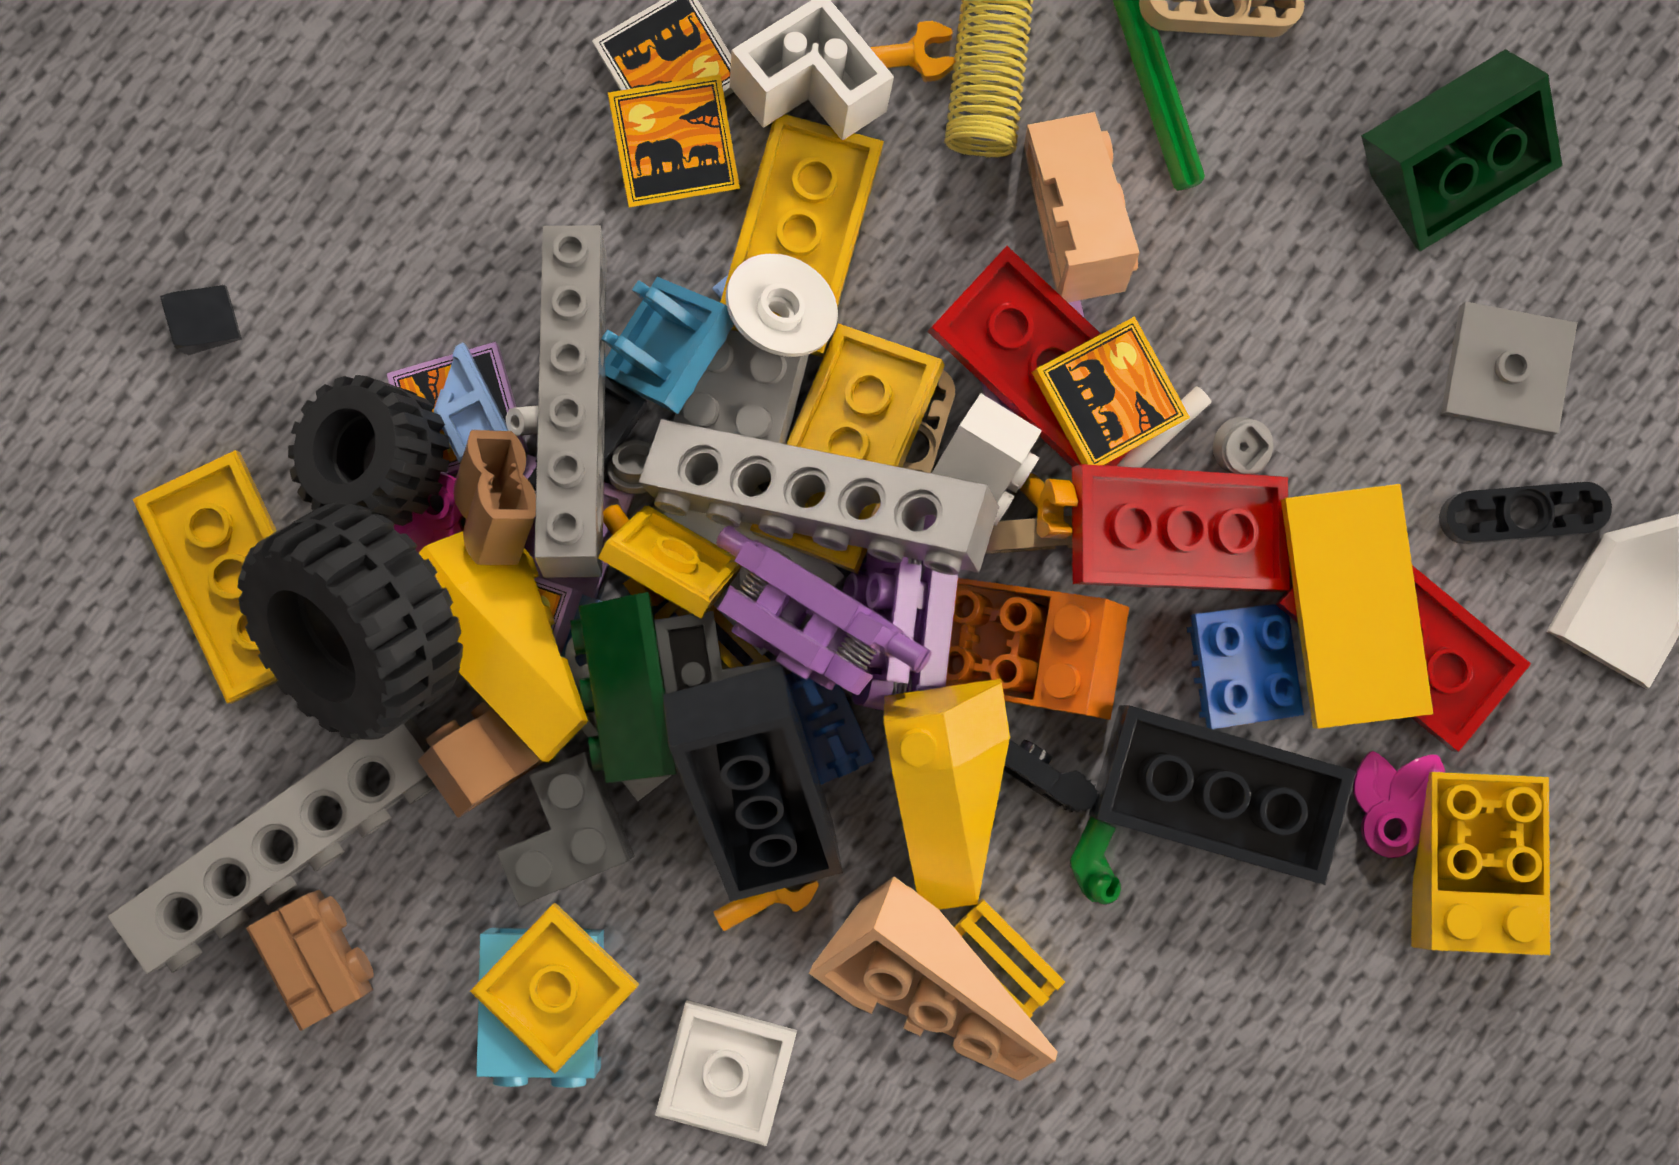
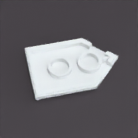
M1679 514L1601 534L1547 630L1548 633L1645 689L1650 688L1679 636Z

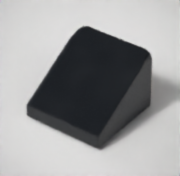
M220 285L177 291L160 296L174 347L180 352L192 355L242 340L227 286Z

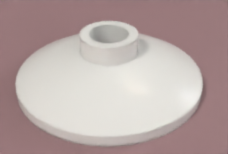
M761 254L751 257L736 268L727 285L726 305L731 320L748 341L764 351L786 357L808 355L820 349L835 330L838 309L830 286L815 269L796 258L782 254Z

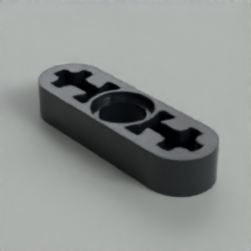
M1592 482L1473 490L1456 494L1447 499L1441 507L1439 523L1442 531L1449 539L1461 544L1582 535L1595 532L1606 525L1612 513V503L1608 493L1601 486ZM1579 493H1581L1583 502L1592 503L1594 507V513L1584 517V524H1582V518L1578 514H1566L1555 517L1554 506L1567 505L1578 501ZM1549 494H1554L1553 501ZM1519 497L1528 498L1537 506L1538 520L1530 529L1518 527L1511 518V505ZM1492 498L1498 499L1497 506H1495ZM1465 502H1469V508L1473 512L1496 509V520L1473 524L1471 528L1472 533H1468L1466 524L1456 522L1455 515L1457 512L1465 510ZM1553 521H1555L1557 528H1553ZM1497 524H1498V526H1499L1501 532H1496V531H1495Z

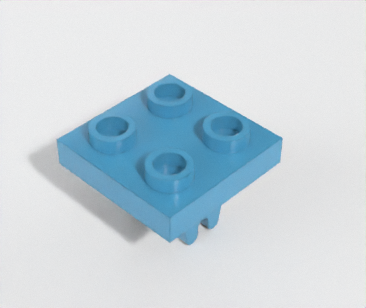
M659 277L655 279L650 288L638 280L632 291L642 299V302L620 336L607 329L601 338L603 342L612 348L605 359V376L635 394L678 414L687 399L694 392L698 381L718 349L724 344L734 323L730 318L727 306L723 303Z

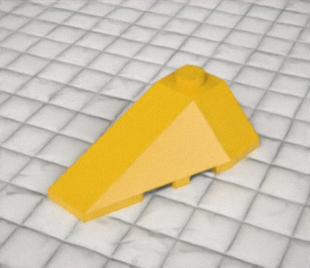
M463 531L424 546L419 554L424 560L429 559L438 572L435 574V577L442 588H447L453 601L450 606L452 614L459 618L462 632L458 642L463 644V657L459 673L542 761L549 762L588 722L568 660L560 656L551 629V625L555 624L550 607L543 604L535 582V578L539 574L533 558L524 548L518 565H477L466 550Z
M1001 679L884 696V727L917 894L939 910L977 905L1010 740Z

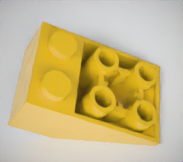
M1429 772L1413 876L1412 948L1439 951L1550 955L1549 777Z

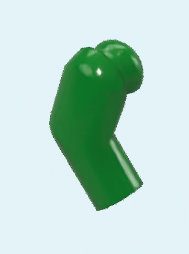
M1090 816L1071 856L1070 867L1085 897L1092 902L1107 905L1116 901L1121 893V883L1115 877L1104 855L1116 827Z

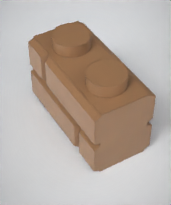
M320 889L296 899L246 927L300 1031L373 991L368 981L374 977L370 961L359 947L351 949L341 930L346 927L347 922L340 905L332 896L324 898Z

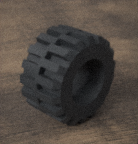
M355 375L354 379L347 376L339 377L334 380L333 387L324 384L316 390L317 399L314 402L307 400L301 408L304 416L300 423L294 422L291 433L296 434L294 445L288 446V458L294 459L295 464L289 471L292 482L301 484L297 491L301 499L312 503V510L331 503L362 506L370 509L371 515H382L400 526L413 521L412 512L423 514L430 507L427 500L431 494L438 496L443 486L438 482L441 472L447 473L449 460L443 459V451L450 448L449 438L446 435L440 434V430L445 424L440 414L432 412L434 406L427 399L417 396V393L362 375ZM375 434V452L370 465L363 472L364 452L368 442Z

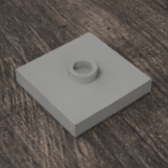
M1471 302L1461 304L1458 312L1441 415L1550 436L1558 434L1577 322Z

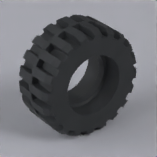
M331 503L317 508L257 542V545L248 552L241 567L242 570L238 577V588L242 591V594L238 601L240 611L246 615L248 621L245 628L250 641H255L260 651L258 657L266 669L270 668L277 678L276 684L285 695L290 694L297 702V708L307 717L314 716L319 720V726L329 732H340L341 737L374 740L382 738L440 699L453 687L463 657V644L458 642L462 631L459 618L452 614L450 606L453 601L447 588L440 586L435 577V574L438 572L430 560H424L416 551L417 544L407 534H399L394 530V523L384 516L371 515V510L362 506Z

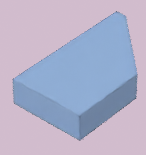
M464 343L455 346L452 355L454 359L444 388L440 390L434 408V413L440 414L445 424L442 429L445 435L448 436L449 443L460 463L471 430L508 431L506 422L467 345Z

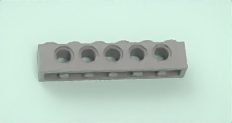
M601 225L543 226L535 559L544 578L602 577L603 561L598 559L603 549L606 343L601 338L606 332L607 253Z
M663 419L660 420L639 483L655 499L654 505L674 515L686 516L688 511L692 510L706 513L707 518L724 526L739 527L741 521L759 525L763 532L783 539H791L794 533L811 536L817 544L833 550L845 551L848 545L866 548L872 556L888 562L900 563L903 557L924 561L923 564L929 569L947 575H957L960 569L980 572L999 510V505L988 485ZM718 470L712 481L701 485L702 480L707 474ZM771 481L764 493L752 496L757 486L763 482ZM825 492L820 503L813 507L805 508L806 502L812 495ZM880 503L878 511L872 517L864 520L858 519L861 511L866 506ZM926 515H937L934 524L930 528L920 532L913 531L916 522Z
M413 718L382 738L374 740L357 739L107 916L146 974L166 966L172 973L183 968L203 953L197 945L214 932L219 939L228 936L250 920L245 910L263 898L268 906L297 887L296 882L292 878L294 875L309 865L316 872L340 857L345 852L340 843L358 831L361 837L365 838L389 822L392 817L387 810L404 797L411 805L433 791L436 786L418 762L431 747ZM375 762L385 766L390 775L389 786L382 794L375 793L367 784V772ZM327 796L336 799L342 808L341 820L335 828L325 824L320 816L321 803ZM279 830L287 832L294 842V852L288 861L278 857L273 848V840ZM232 864L239 866L246 876V886L241 894L232 891L226 881L227 870ZM184 898L191 900L198 910V920L194 927L186 925L180 917L179 907Z

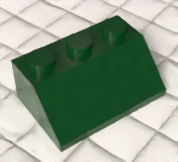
M1504 49L1361 135L1373 181L1414 246L1420 252L1563 166L1549 75L1507 49Z
M647 592L579 606L581 619L571 620L570 623L575 654H586L590 677L580 678L579 682L585 713L595 712L599 735L588 737L593 771L604 770L606 783L677 774L678 769L668 743L663 695L666 692L651 596Z

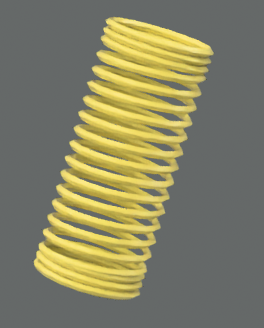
M961 0L963 4L960 6L959 34H957L956 39L959 43L956 44L955 48L957 51L954 57L956 63L953 65L955 73L952 74L954 82L951 84L953 92L949 98L952 102L949 103L948 107L951 112L947 116L949 122L946 124L944 143L951 150L966 155L985 157L1008 156L1014 153L1017 148L1018 135L1016 132H1018L1019 127L1016 123L1020 120L1018 115L1021 111L1019 103L1022 102L1020 93L1024 89L1021 84L1025 80L1022 74L1026 70L1023 64L1027 61V57L1024 54L1028 51L1026 44L1030 38L1027 34L1030 33L1031 29L1028 25L1032 20L1029 15L1033 11L1030 5L1033 4L1034 0ZM983 10H1000V11H1007V12H1012V13H1016V14H1014V15H1009V14L999 15V14L988 13V12L983 11ZM974 12L975 14H978V15H976V16H971V15H969V13ZM983 20H999L1015 24H994ZM973 22V23L978 24V25L970 26V25L967 24V23ZM983 30L1005 31L1014 34H995ZM972 32L978 35L970 36L966 33ZM1017 38H1024L1023 41L1017 40ZM983 40L1004 41V42H1009V43H1011V44H1004V43L996 44V43L985 42V41H983ZM972 42L977 45L969 46L965 43ZM1020 47L1023 48L1022 51H1019V50L1014 49V48H1020ZM982 50H995V51H1003V52H1007V53H997V54H996V53L984 52V51H982ZM971 52L977 55L968 56L965 53ZM1021 57V60H1020V61L1013 59V58ZM982 60H993V61H1001V62H1006V63H991V62H985V61H982ZM965 62H971V63H974V64H977V65H970V66H968V65H966V64H964V63H965ZM1020 67V70L1017 71L1012 68ZM981 70H992V71H1000V72H1005V73H998V72L992 73V72H986V71H981ZM964 72H971V73H974V74H977V75H969V76H967V75H965V74H963V73H964ZM1012 77H1019V80L1016 81V80H1013V79H1011V78H1012ZM980 80H990V81H999V82H994V83H992V82H986V81H980ZM967 81H968V82H970V83H974V84H977V85H968V86H966L965 84H963V82H967ZM1015 86L1018 88L1016 91L1009 89V87ZM981 90L997 91V92H987V91H981ZM966 91H967V92H970V93H973V94H980V95H967V96H966V95L962 94L961 92H966ZM1014 96H1015L1017 99L1013 101V100L1008 99V98H1005V97H1014ZM967 101V102H970V103H973V104H979V105H966V106H965V105L961 104L960 102ZM1014 106L1016 109L1010 110L1004 107ZM966 111V112H970V113H973V114H982V115H963V114H961V113H959V112ZM1013 116L1014 119H1013V120H1008V119L1002 118V117ZM971 137L988 138L997 141H984L973 139ZM971 144L986 145L987 147L973 146ZM972 149H973V150H982V151H986V152H977V151H971V150H972Z

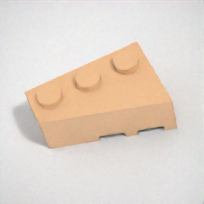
M1095 112L1027 125L1024 149L1056 292L1067 302L1125 292L1132 272L1138 269V256L1140 252L1125 208L1123 190L1120 183H1117L1112 167L1113 149L1108 131H1101Z

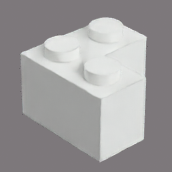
M831 0L809 1L731 51L729 86L763 128L806 100L812 103L841 140L846 139L887 112L894 76Z
M980 394L959 425L931 474L988 485L999 505L994 523L997 526L1015 497L1007 492L1006 488L1016 493L1022 487L1039 459L1038 456L1029 451L1042 430L983 394Z

